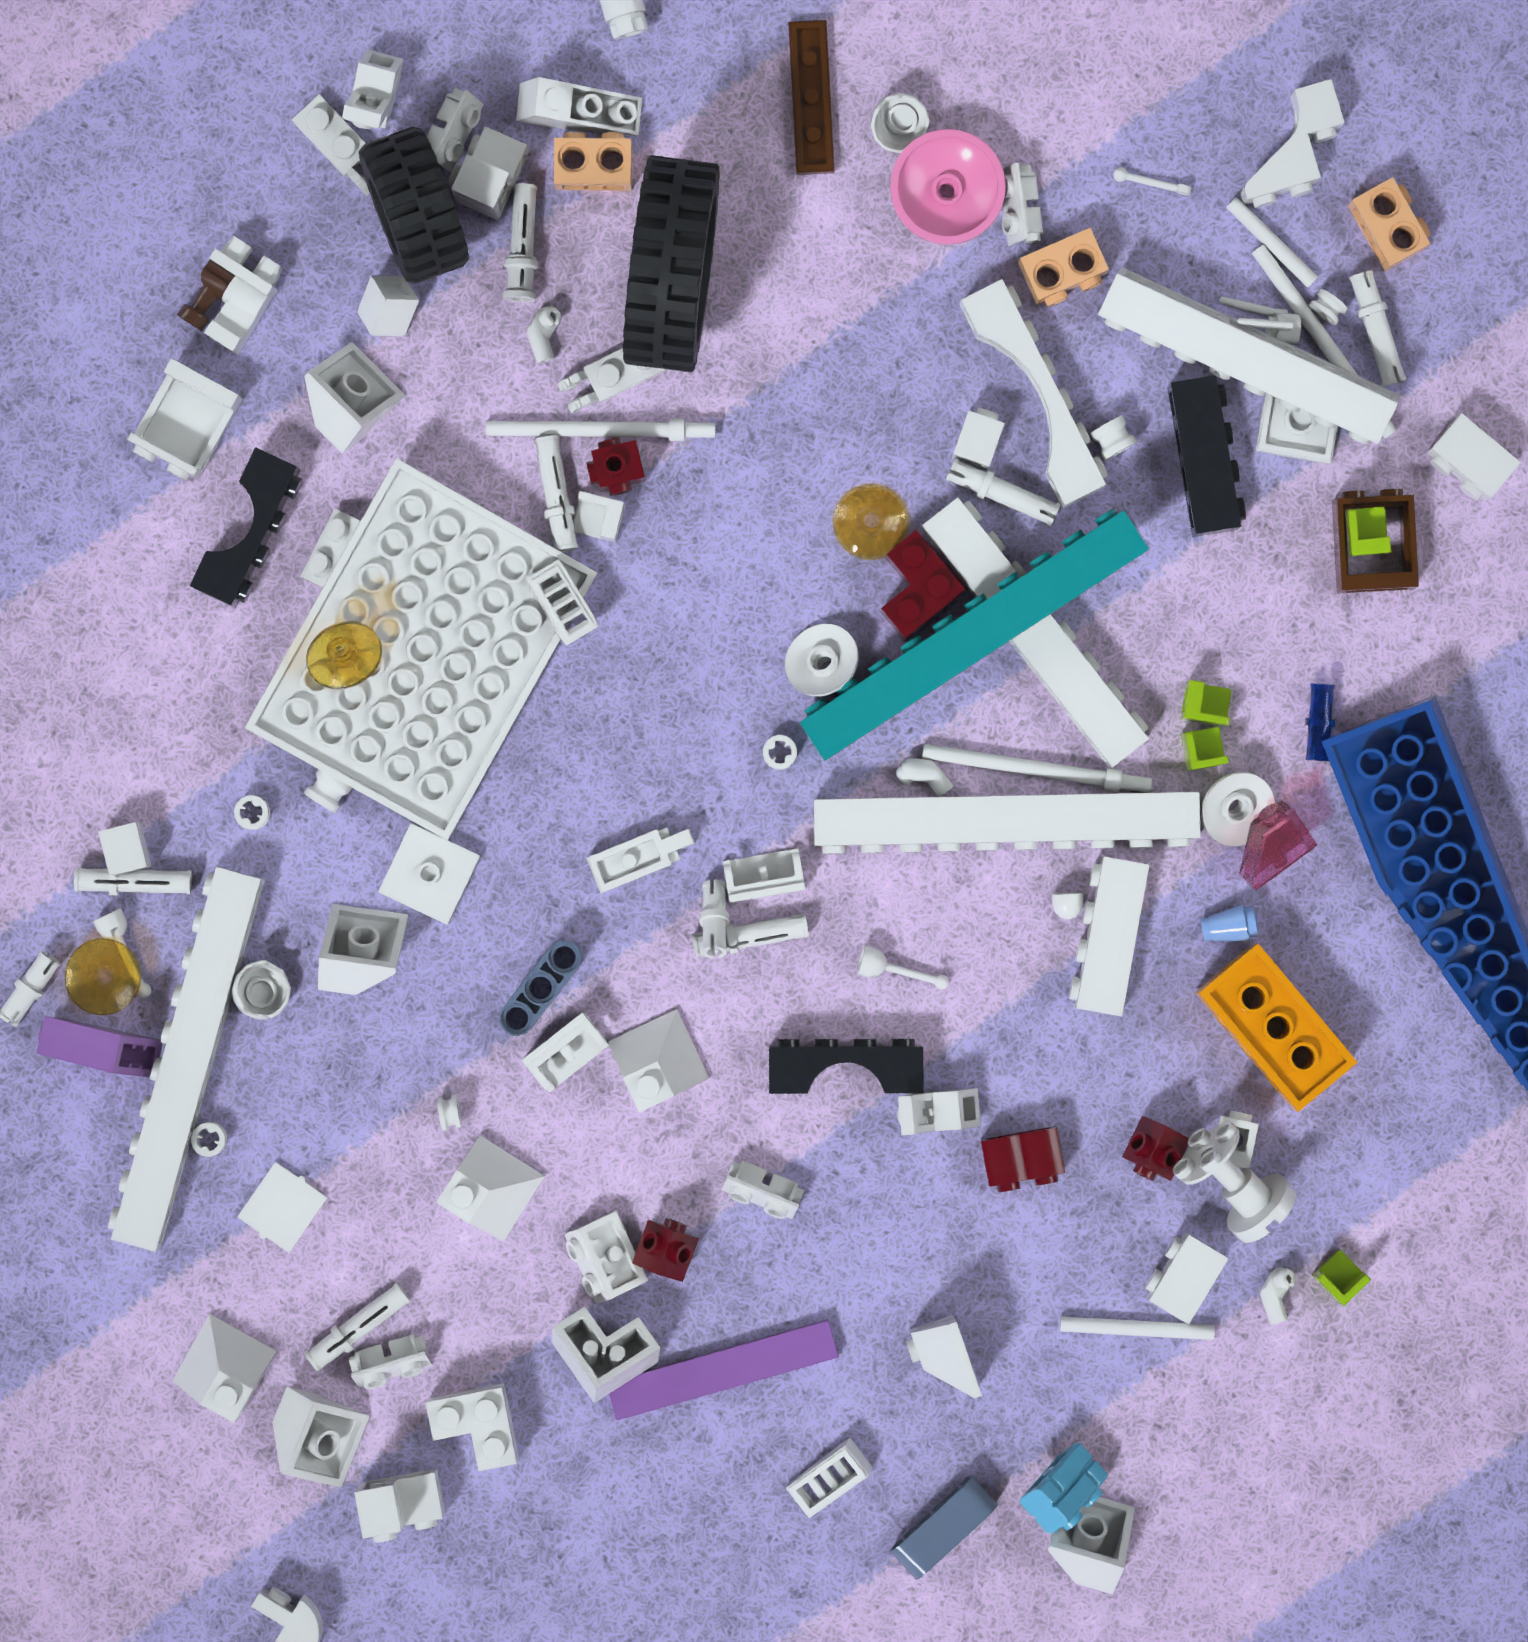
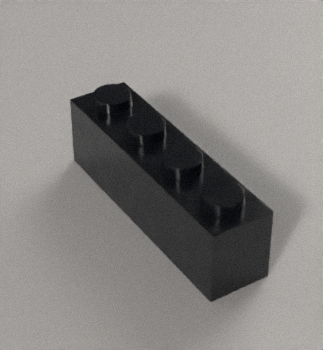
M1216 375L1171 382L1167 389L1192 537L1238 530L1242 527L1241 520H1246V510L1243 497L1237 498L1234 483L1240 482L1237 460H1230L1228 445L1233 444L1231 423L1224 422L1222 407H1227L1224 384L1218 385Z

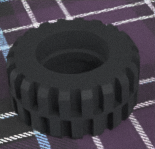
M410 127L364 144L359 150L363 174L388 244L406 282L417 284L463 267L469 260L465 235L445 177L424 131L420 128Z

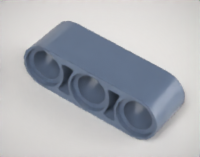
M566 940L555 942L519 986L500 1012L499 1022L506 1033L513 1036L528 1033L580 968L583 961L582 951L576 943ZM563 946L571 948L576 956L574 964L567 969L559 967L554 959L556 951ZM537 977H545L551 982L552 991L545 999H539L532 994L531 984ZM514 1007H520L527 1012L528 1022L523 1029H514L508 1023L507 1015Z
M972 1475L960 1483L961 1489L957 1486L932 1509L934 1514L928 1513L903 1536L905 1538L904 1541L900 1539L890 1549L894 1557L915 1580L920 1579L998 1506V1503Z

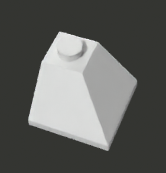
M350 342L318 364L304 376L315 427L341 453H344L362 440L405 397V394L353 342Z
M332 904L319 955L318 990L357 995L394 975L406 931L408 914Z
M677 1009L608 1041L623 1080L639 1113L709 1079L708 1073Z
M480 1135L436 1203L465 1222L504 1241L545 1176Z
M210 1313L172 1382L202 1406L235 1423L241 1417L277 1350Z
M953 1315L910 1329L913 1339L905 1342L913 1363L920 1361L924 1371L973 1398L982 1396L958 1324Z
M287 1386L272 1422L280 1472L284 1475L342 1487L370 1416L315 1393Z
M1099 1497L1089 1507L1086 1508L1083 1505L1079 1510L1083 1517L1075 1526L1068 1531L1062 1527L1051 1534L1048 1551L1075 1584L1113 1594L1125 1568L1135 1507Z

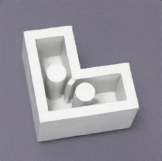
M486 126L481 136L475 134L463 163L456 162L449 178V183L453 184L451 190L456 202L499 221L512 192L513 185L516 183L529 153L527 144Z
M583 1307L553 1326L552 1344L594 1403L658 1363L661 1347L639 1317L606 1337L586 1307Z
M505 1383L430 1397L426 1401L433 1441L471 1433L478 1471L517 1464L519 1455Z
M437 1468L361 1482L354 1492L362 1538L373 1537L374 1543L397 1538L396 1534L400 1533L406 1525L414 1524L415 1530L435 1527L438 1525L437 1520L443 1519L445 1515Z

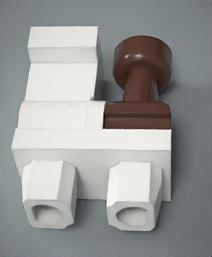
M233 236L221 252L216 248L209 257L210 260L202 269L201 281L203 285L192 306L184 304L177 313V316L202 332L209 321L208 317L204 315L217 298L225 302L215 320L210 322L204 333L236 355H239L270 301L278 290L274 285L278 281L283 268L268 257L263 256L252 273L242 265L253 248Z

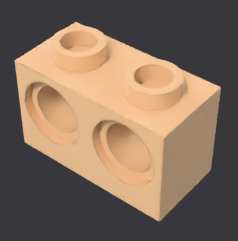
M582 132L563 133V138H554L555 190L632 191L631 138H624V134L618 132L602 133L601 138H586V134ZM572 152H577L585 157V161L580 168L569 169L563 164L565 157ZM608 153H618L622 156L623 162L620 167L611 170L602 165V159Z
M1393 177L1354 198L1348 205L1385 272L1425 250L1430 245L1428 238L1431 236L1425 221L1420 216L1416 218L1409 206L1412 200L1407 189L1402 183L1397 185ZM1374 199H1387L1392 206L1391 214H1379L1374 208ZM1393 232H1405L1410 238V247H1397L1392 239Z
M1091 227L1023 256L1018 262L1035 304L1039 305L1045 302L1047 307L1054 306L1068 299L1066 292L1080 287L1082 292L1101 285L1103 283L1101 277L1105 276L1109 270ZM1077 254H1085L1091 259L1092 268L1085 272L1078 271L1072 264V258ZM1043 269L1052 270L1056 274L1058 281L1054 286L1045 287L1038 282L1037 273Z

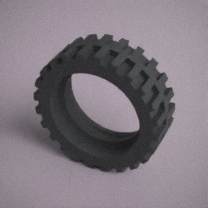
M650 155L647 159L637 206L627 282L623 329V361L625 364L683 372H693L695 370L703 331L716 231L720 166L717 163Z

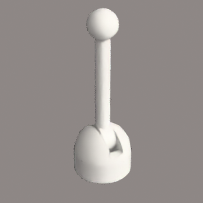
M119 908L94 920L93 923L103 938L116 941L137 984V995L141 998L150 996L151 987L149 984L144 983L122 938L127 930V921L122 909Z
M864 945L857 966V975L877 977L886 970L933 983L940 990L946 989L949 985V979L946 975L933 976L889 964L885 955L879 949Z

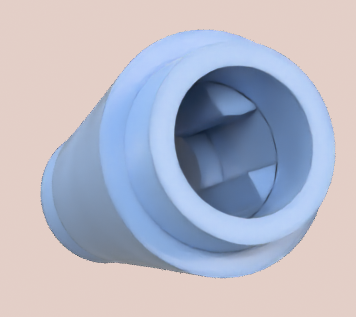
M1244 904L1208 916V918L1201 919L1205 941L1250 942L1251 937L1259 936L1254 906L1245 907Z

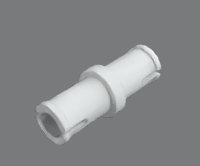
M717 879L714 880V889H711L710 880L702 884L703 911L699 914V924L703 927L702 954L711 959H715V949H718L719 958L727 954L726 927L730 924L729 913L726 911L727 886L725 882Z
M40 950L37 958L23 978L18 977L14 985L16 988L1 1008L0 1018L7 1023L12 1021L10 1024L18 1027L34 1001H40L44 995L43 988L57 968L60 967L61 963L52 955L47 957V952Z

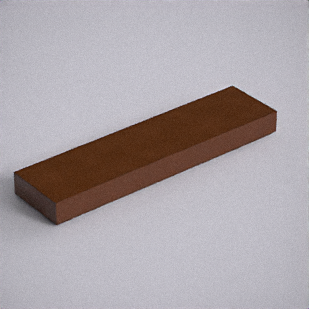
M827 21L788 22L796 175L831 174L835 170Z

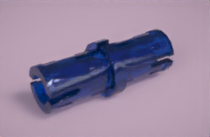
M1310 683L1309 718H1305V725H1308L1305 760L1329 761L1322 741L1331 737L1332 727L1336 725V720L1332 719L1335 685Z

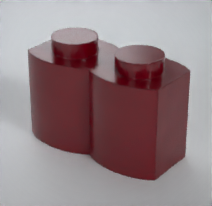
M1056 1126L980 1140L989 1187L997 1186L998 1192L1020 1189V1181L1035 1179L1036 1185L1058 1182V1175L1065 1173Z

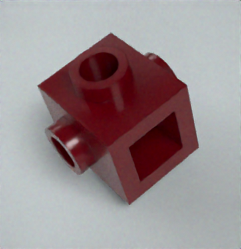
M620 438L608 439L597 443L598 449L591 450L593 460L586 462L591 485L599 483L601 492L609 490L610 496L620 495L632 491L631 485L646 481L636 440L621 443ZM613 462H618L621 464V468L613 472L608 469L609 465Z
M1142 1116L1122 1158L1135 1164L1133 1172L1144 1178L1154 1181L1157 1175L1171 1181L1174 1176L1173 1168L1184 1156L1188 1148L1189 1138L1164 1124Z
M665 1218L662 1224L648 1220L632 1263L654 1274L683 1282L699 1238L686 1233L687 1225L678 1221Z

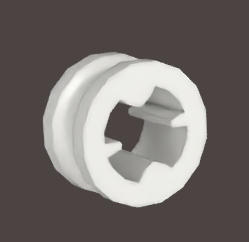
M1320 289L1317 293L1318 300H1312L1308 306L1327 323L1336 325L1339 322L1338 315L1345 314L1348 309L1333 294Z
M776 735L766 741L763 747V757L770 767L783 770L789 768L794 763L797 757V748L791 738L785 735ZM775 742H785L784 748L789 745L791 749V755L785 756L784 763H776V757L771 759L769 756V750L775 749Z
M249 795L241 798L236 803L234 817L243 828L256 830L262 828L268 822L270 808L261 797ZM249 802H252L255 807H261L263 813L262 816L257 815L260 820L253 824L249 818L243 819L242 809L247 810L245 805Z
M457 1094L451 1095L449 1100H445L443 1096L437 1097L442 1131L448 1130V1127L451 1125L456 1126L457 1129L462 1128Z
M216 1122L202 1123L192 1132L191 1144L196 1153L201 1156L211 1157L224 1150L227 1144V1134L224 1128ZM204 1129H207L209 1133L217 1132L219 1135V1140L215 1141L218 1146L214 1150H211L208 1145L203 1147L200 1145L199 1138L204 1137L200 1133Z

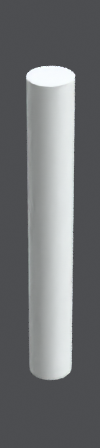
M1236 197L1226 207L1307 288L1318 278L1240 199Z

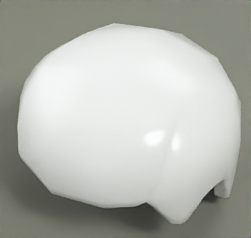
M898 92L885 97L874 108L870 125L874 140L884 150L900 154L912 141L927 133L930 120L925 105L916 96Z
M259 960L245 965L234 978L231 991L234 1003L243 1014L257 1020H267L279 1015L289 1002L291 987L283 969L267 960Z

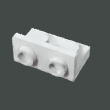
M617 1211L565 1233L567 1252L570 1258L578 1264L583 1275V1287L586 1293L594 1299L595 1303L611 1300L648 1281L643 1268L632 1263L636 1252Z

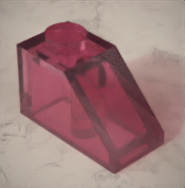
M1283 800L1263 808L1259 813V817L1250 823L1239 875L1255 891L1318 846L1296 811Z

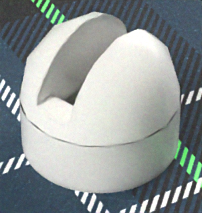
M1083 893L1052 894V905L1055 913L1063 919L1075 918L1083 908Z

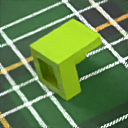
M1384 507L1346 510L1350 556L1391 552Z
M1187 681L1180 720L1222 727L1229 726L1230 717H1228L1231 690L1229 688L1205 685V682Z
M1219 727L1188 731L1180 734L1187 772L1229 763L1228 755H1224Z
M1339 1248L1312 1274L1319 1284L1343 1306L1371 1281V1278L1362 1272Z

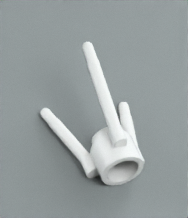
M1227 297L1219 299L1221 304L1268 316L1267 320L1238 318L1236 321L1238 325L1265 328V333L1288 344H1298L1301 332V318L1299 314L1288 313L1287 309H1274Z

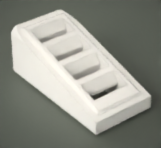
M559 559L525 578L564 645L572 643L599 627L594 615ZM558 573L561 580L542 590L539 584ZM566 587L569 594L550 604L547 597ZM571 601L575 602L576 608L558 617L555 612L556 610ZM580 614L583 616V622L566 630L563 624Z
M848 1438L788 1484L786 1489L808 1518H811L867 1478L873 1467L853 1440ZM842 1457H845L855 1470L853 1474L841 1459ZM834 1465L844 1478V1481L839 1483L828 1467ZM820 1474L832 1489L828 1493L816 1479L817 1475ZM808 1483L820 1499L814 1503L802 1487L803 1485Z

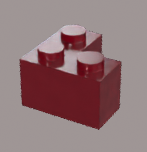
M917 530L886 554L885 559L908 587L883 606L880 613L905 641L965 590Z

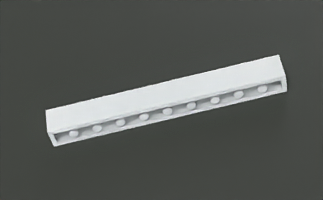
M1199 792L813 800L814 847L822 846V854L845 853V846H861V853H884V845H899V852H922V844H937L938 852L961 851L960 844L976 843V851L999 850V843H1014V850H1037V842H1053V849H1076V841H1091V848L1098 849L1114 848V841L1129 840L1130 848L1153 847L1152 840H1168V847H1190L1191 839L1201 838Z
M216 867L214 874L208 873L202 894L208 896L204 911H197L192 926V932L197 933L194 947H187L185 951L182 969L187 970L183 985H176L171 1001V1006L176 1007L172 1022L166 1021L161 1036V1043L166 1044L162 1059H155L150 1075V1080L155 1081L152 1095H146L141 1106L140 1117L145 1118L141 1133L135 1132L130 1145L129 1154L134 1155L131 1170L125 1169L119 1184V1192L124 1193L120 1207L114 1206L109 1219L108 1229L113 1230L111 1240L154 1252L162 1247L191 1144V1134L197 1123L230 1006L233 981L241 967L265 882L264 879L221 867Z

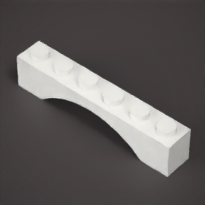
M1003 279L961 299L960 307L976 339L995 347L1012 359L1027 375L1038 392L1046 413L1050 434L1049 459L1045 476L1063 509L1103 489L1106 485L1104 478L1108 477V474L1099 456L1092 458L1086 446L1091 440L1082 422L1075 424L1069 410L1073 409V404L1064 388L1058 390L1052 378L1056 374L1052 361L1047 354L1040 355L1034 343L1039 340L1038 334L1029 319L1023 321L1017 309L1022 304L1016 290L1012 285L1006 287Z

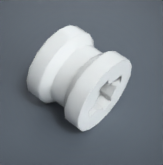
M1123 415L1109 421L1089 434L1093 441L1100 444L1102 448L1101 456L1104 461L1120 454L1138 442L1136 437L1129 434L1125 428L1126 420Z
M318 769L316 773L317 780L313 786L307 787L303 794L336 814L340 808V799L343 795L349 794L352 787Z

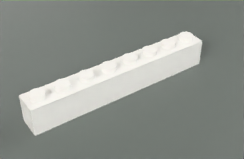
M1123 267L1116 274L1098 314L1106 318L1104 323L1113 329L1123 332L1126 328L1140 334L1139 339L1150 346L1159 348L1162 344L1175 350L1174 355L1177 358L1194 364L1197 360L1210 366L1209 372L1222 379L1236 378L1244 382L1243 387L1254 394L1264 396L1265 393L1275 396L1279 398L1278 403L1291 411L1299 412L1300 409L1314 414L1313 419L1323 426L1334 428L1335 425L1349 431L1348 435L1352 439L1363 444H1369L1370 441L1379 444L1401 396L1254 327L1238 325L1236 319Z
M957 497L921 526V531L974 598L984 593L988 599L1001 591L997 586L999 582L1017 572L1019 577L1027 573L1016 560L1010 564L1002 553L1006 547L993 531L987 534L980 526L978 521L982 517L972 503L966 501L963 504ZM1050 614L1009 642L1109 768H1113L1149 739L1144 733L1149 728L1137 712L1134 711L1129 714L1120 703L1125 698L1112 681L1105 684L1097 674L1101 667L1088 651L1082 654L1073 642L1077 637L1064 621L1058 624Z

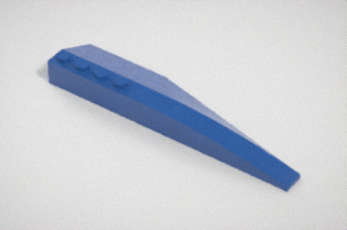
M1434 695L1322 741V744L1378 885L1385 895L1389 896L1398 909L1397 912L1419 938L1420 944L1427 954L1431 955L1439 966L1442 975L1474 1020L1486 1032L1494 1048L1499 1054L1501 1053L1511 1067L1519 1083L1528 1091V931L1444 716Z

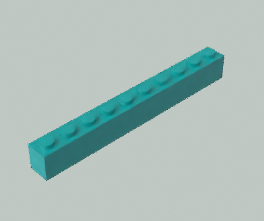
M1114 508L1094 520L1098 527L1085 535L1080 529L1062 541L1065 549L1052 556L1048 550L1031 561L1029 564L1033 570L1024 576L1019 577L1017 572L1011 574L997 584L1001 591L987 599L985 594L982 593L964 605L968 612L955 620L952 614L933 625L932 628L936 633L923 641L918 635L901 646L900 649L903 655L891 662L886 656L869 667L868 670L871 676L859 683L854 677L837 691L839 697L827 704L822 698L805 709L804 712L808 717L799 723L823 760L826 761L1150 550V546L1127 511L1123 510L1117 513Z

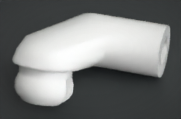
M553 306L539 309L527 328V336L537 364H542L555 358L549 339L561 321V313Z
M909 758L904 760L902 766H899L896 770V776L901 783L909 785L913 781L927 782L938 797H941L954 787L937 764L929 759Z
M1282 1267L1274 1269L1269 1273L1260 1289V1296L1270 1325L1288 1320L1282 1299L1289 1287H1293L1296 1283V1276L1291 1269Z

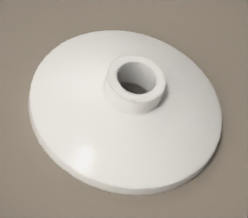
M833 624L812 626L800 633L791 643L785 658L786 675L791 684L803 694L809 696L832 694L840 690L854 675L859 660L857 644L853 637L842 627ZM831 661L828 667L821 670L824 662Z
M1234 772L1216 781L1205 795L1201 810L1203 825L1208 834L1221 844L1242 846L1251 843L1267 830L1273 819L1275 811L1274 795L1269 785L1253 773ZM1234 800H1238L1237 807L1233 810H1228L1230 804Z

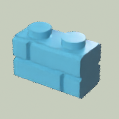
M1075 1443L1054 1459L1020 1498V1504L1031 1516L1036 1517L1035 1520L1046 1533L1052 1534L1062 1527L1068 1531L1083 1517V1514L1079 1511L1083 1505L1086 1508L1089 1507L1103 1494L1099 1487L1107 1479L1108 1473L1097 1461L1092 1460L1091 1454L1081 1443Z

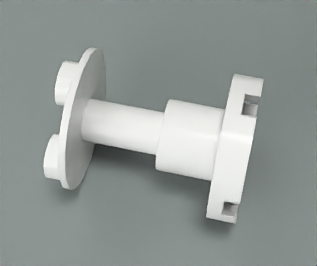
M1225 1121L1209 1131L1205 1128L1198 1129L1190 1136L1188 1140L1190 1148L1174 1166L1173 1173L1187 1185L1198 1183L1213 1175L1224 1186L1222 1196L1232 1205L1227 1217L1228 1229L1243 1243H1250L1263 1238L1270 1233L1265 1228L1274 1219L1280 1224L1287 1217L1295 1203L1296 1191L1292 1188L1291 1183L1281 1174H1272L1260 1179L1251 1169L1245 1168L1240 1170L1229 1159L1240 1138L1239 1129L1231 1121Z

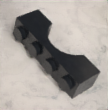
M257 447L254 448L239 480L240 484L250 495L253 503L254 517L250 531L239 544L230 549L206 551L191 581L190 587L234 608L237 607L239 601L242 603L247 601L254 582L249 581L255 567L260 569L263 567L270 552V548L266 546V543L272 532L275 534L279 533L285 521L287 513L282 511L288 497L291 499L296 497L302 485L303 479L298 477L301 470L297 466Z
M777 1039V1046H769V1094H808L818 1074L824 1069L839 1063H854L867 1068L877 1077L884 1093H924L923 1046H915V1039H892V1046H877V1039H853V1046H838V1039H815V1046H800V1039Z

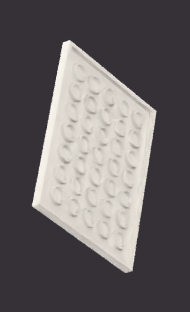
M395 458L244 728L448 841L560 641V637L525 578L559 559L584 598L597 572ZM557 573L540 583L539 586L542 590H545L560 581L561 578ZM564 587L547 597L551 604L569 594V592ZM571 601L555 612L560 617L577 606L574 601ZM568 621L567 623L563 624V625L565 626V628L568 627L570 621Z

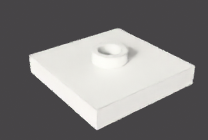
M411 823L378 892L448 925L481 856Z

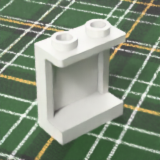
M171 358L164 370V373L167 375L136 432L134 434L130 433L127 440L136 445L132 452L152 463L156 457L169 463L166 470L187 481L189 475L200 479L243 399L231 390Z

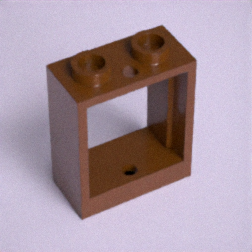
M1403 489L1380 490V496L1365 497V491L1362 490L1342 492V498H1337L1332 502L1337 594L1414 590L1419 587L1414 495H1403ZM1373 507L1399 509L1402 572L1349 575L1345 511L1348 509Z

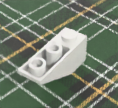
M537 77L520 83L516 121L551 128L602 133L618 132L624 135L639 136L642 98Z

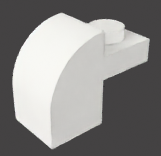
M367 49L358 62L354 89L344 105L342 119L352 121L359 128H386L398 90L404 59Z
M978 1088L930 1091L898 1096L899 1107L897 1117L901 1124V1135L962 1130L981 1126Z
M272 1587L270 1591L263 1588L251 1607L284 1626L275 1642H320L323 1631L322 1617L317 1606L308 1596L304 1594L295 1607L290 1604L292 1598L277 1588Z

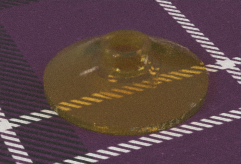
M878 484L859 485L849 490L839 500L833 514V530L839 544L849 554L864 560L885 558L888 552L906 538L909 528V515L902 499L893 490ZM868 514H875L878 517L879 523L873 528L867 527L864 523V517Z
M355 621L339 622L325 628L313 639L306 654L307 669L311 677L324 687L331 689L350 688L362 683L374 673L382 657V644L376 632L368 625Z
M93 939L80 945L70 956L65 968V986L69 996L78 1007L91 1014L110 1015L122 1011L133 1002L140 989L141 969L136 956L127 946L113 939ZM103 969H108L112 973V980L108 984L100 980V973Z

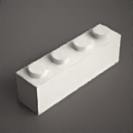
M1105 856L1101 857L1100 864L1093 863L1089 886L1096 887L1093 902L1086 901L1082 921L1083 924L1089 925L1086 940L1079 939L1076 952V961L1082 962L1079 977H1072L1069 991V999L1075 1000L1074 1008L1122 1017L1149 871L1148 864Z

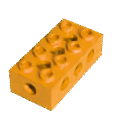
M1252 943L1194 992L1294 1111H1301L1358 1063L1258 943ZM1252 986L1259 993V1002L1255 1007L1249 1009L1242 1002V994L1246 988ZM1278 1016L1284 1023V1030L1279 1037L1272 1038L1267 1032V1023L1271 1018ZM1304 1046L1308 1051L1309 1059L1304 1066L1298 1068L1292 1062V1053L1297 1047Z

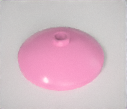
M942 129L931 131L916 138L901 152L892 171L890 193L895 212L908 230L919 238L931 243L955 245L978 237L992 225L1002 208L1006 185L1001 163L994 151L984 141L961 130ZM948 185L954 190L953 196L950 198L942 197L939 192L942 186Z

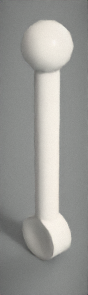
M1118 167L1113 172V177L1118 182L1129 180L1174 191L1186 196L1191 194L1192 187L1187 185L1173 184L1128 173L1123 167Z

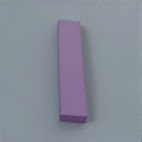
M827 1319L644 1371L609 1395L616 1420H621L839 1358L829 1320Z

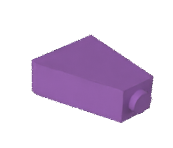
M45 1016L43 1026L38 1035L39 1045L36 1054L109 1073L150 1077L155 1059L160 1056L162 1043L161 1040L65 1018Z

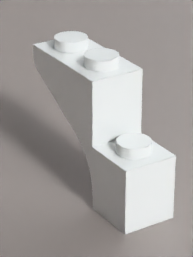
M1332 79L1294 90L1290 96L1295 117L1292 136L1245 184L1241 191V199L1245 205L1253 203L1255 208H1261L1277 202L1276 196L1290 192L1293 198L1313 191L1312 185L1317 184L1321 175L1310 138H1314L1315 143L1335 138L1337 136L1336 131L1340 130L1345 123Z

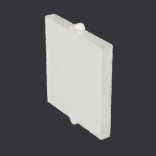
M275 1162L238 1215V1218L258 1231L261 1239L267 1237L290 1253L328 1197L305 1182V1176L298 1177L278 1162Z

